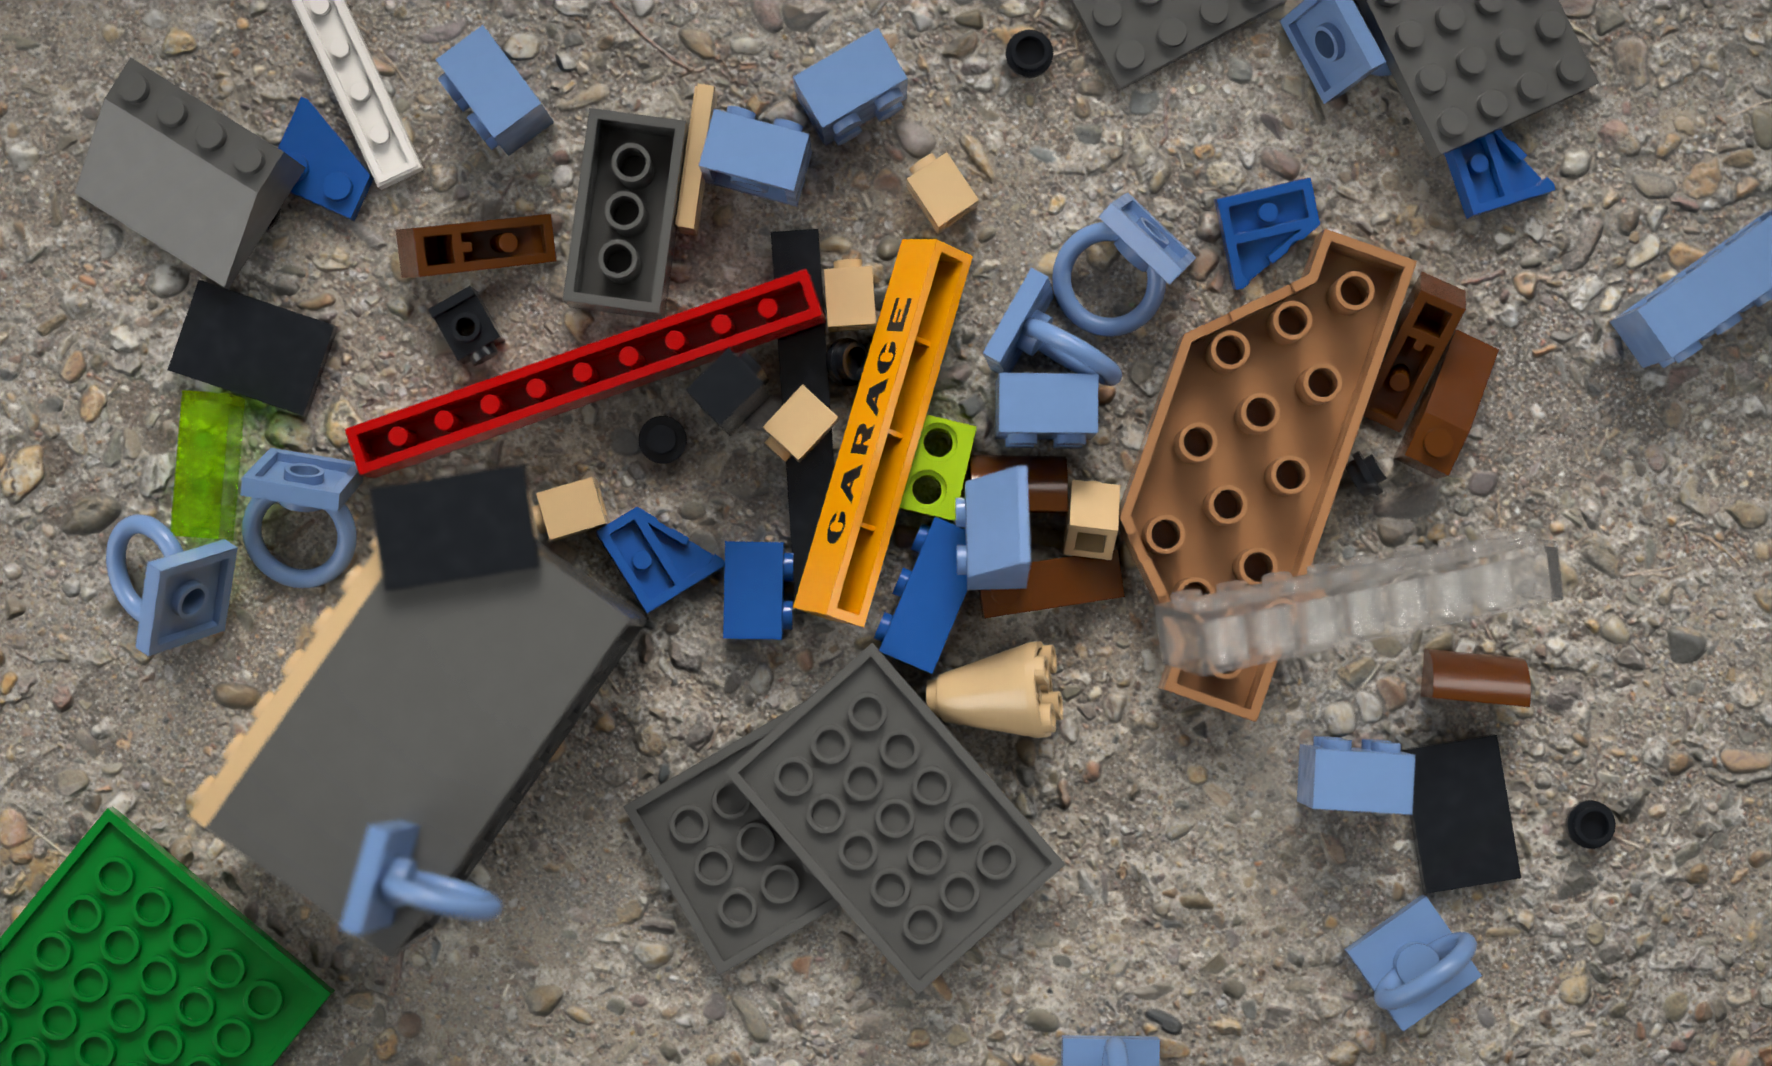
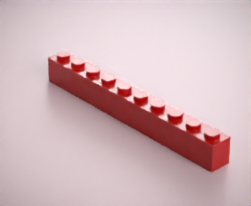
M804 269L344 430L359 475L377 478L715 361L727 348H730L734 353H738L825 323L826 319L808 270Z

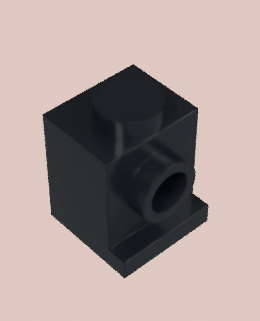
M471 286L428 309L455 357L464 365L471 361L473 366H477L488 361L499 353L496 346L505 342L503 335L479 293ZM468 319L473 320L475 323L474 332L470 336H462L459 332L460 324Z

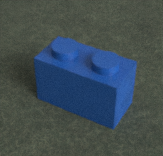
M725 541L723 639L782 640L784 639V630H793V601H784L785 582L794 581V553H785L784 542Z

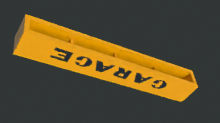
M902 239L793 605L795 609L830 621L859 627L865 626L973 258L972 255L938 239Z

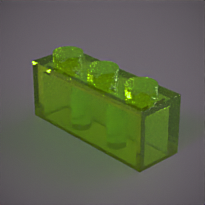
M182 390L170 528L171 532L177 537L234 541L245 398L231 393Z

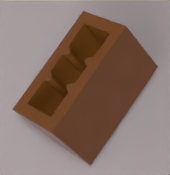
M970 455L969 480L1015 466H1027L1029 513L1068 512V469L1066 456Z
M1424 649L1420 696L1530 707L1531 683L1529 668L1524 658Z

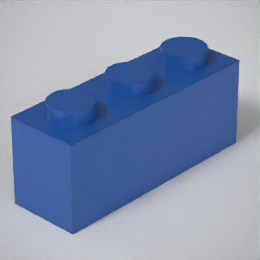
M937 517L934 518L931 526L924 523L921 524L911 550L919 553L914 568L911 571L903 567L892 593L901 597L894 615L884 612L874 639L882 642L879 649L881 653L933 674L967 593V575H957V545H966L965 529L956 527V525Z

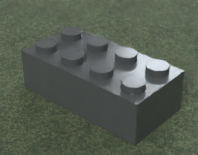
M589 108L563 293V301L570 308L659 320L665 318L677 233L675 222L689 132L686 121Z

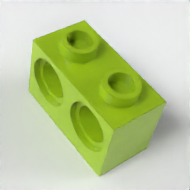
M926 415L899 510L931 518L937 517L952 523L955 521V498H960L977 426ZM933 431L946 433L952 443L950 452L942 457L930 455L924 447V439L929 433ZM929 477L939 484L941 494L934 503L923 504L914 497L912 488L914 483L920 478Z

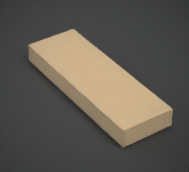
M697 84L694 90L675 222L680 233L698 236L705 180L699 168V162L712 114L717 104L718 95L713 85Z

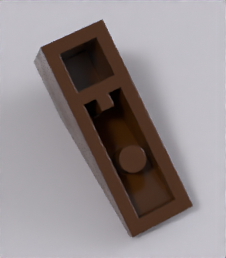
M551 214L396 230L402 278L425 277L557 261Z
M1421 271L1395 323L1363 417L1401 432L1466 311L1465 290Z
M1455 329L1393 459L1435 479L1450 475L1471 430L1499 349Z
M1118 550L1113 551L1112 560L1070 556L1031 562L1026 589L978 590L982 619L1125 597Z

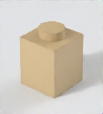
M947 152L937 159L931 153L910 167L909 170L912 175L907 178L906 187L937 234L978 207V197Z
M861 259L834 261V268L824 269L828 331L842 332L876 329L872 266H862Z
M802 384L763 426L764 431L770 435L764 443L784 462L792 456L800 463L834 427L839 418Z
M594 477L536 493L539 505L532 506L534 519L540 534L547 532L549 540L559 541L602 528L610 523L598 479Z
M1072 480L1068 498V512H1066L1063 555L1112 560L1118 534L1120 485L1101 483L1099 481Z

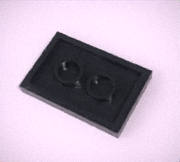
M198 280L167 370L307 417L338 327Z
M524 464L369 488L385 591L541 567L526 465Z
M1484 735L1401 749L1402 752L1415 755L1413 808L1410 820L1422 891L1428 894L1520 879L1521 872L1497 735Z

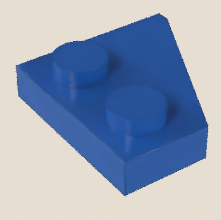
M301 97L278 147L306 167L290 193L355 222L374 178L317 111L316 107L308 99Z
M1502 129L1444 154L1466 219L1544 196L1556 190L1554 183L1548 177L1541 179L1523 160L1527 154L1514 141L1508 140L1503 135Z
M1311 177L1214 199L1232 288L1234 290L1246 287L1251 279L1269 264L1275 263L1288 252L1292 245L1304 239L1320 225Z
M638 506L596 531L597 537L646 615L725 567V562L721 557L709 553L690 541L682 533L662 524L656 517Z

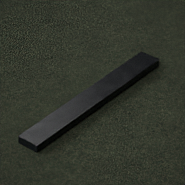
M805 229L771 232L774 280L807 269L824 313L819 230ZM825 323L779 338L778 352L782 406L803 384L831 410L829 377L826 365ZM832 429L800 463L792 456L786 461L792 553H794L795 599L834 470ZM796 609V614H809Z

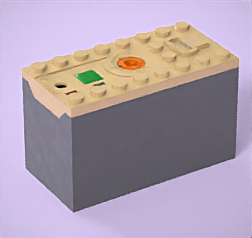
M375 536L370 545L375 552L364 567L360 564L356 565L341 585V590L346 593L335 609L328 606L319 615L311 628V631L316 636L306 650L303 651L299 648L288 659L281 671L286 678L275 693L269 690L260 699L252 712V716L256 718V721L247 734L244 735L240 732L232 739L222 754V758L227 761L216 777L209 775L194 793L192 800L197 805L189 817L340 923L342 922L370 824L404 820L420 825L411 860L417 862V870L465 882L649 618L540 541H538L541 560L540 568L385 591L377 537ZM406 903L403 907H397L392 926L358 936L392 959L429 934L442 914Z

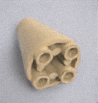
M1041 641L1028 642L939 674L937 679L927 681V706L943 722L1034 738L1049 737L1051 733L1056 731V720L1063 719L1062 695L1060 691L1053 692L1051 674L1057 672L1054 645H1043Z

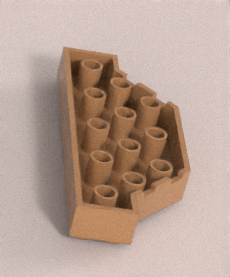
M1324 229L1314 239L1300 279L1205 325H1201L1178 339L1119 506V531L1173 641L1157 688L1257 722L1417 263L1416 260Z

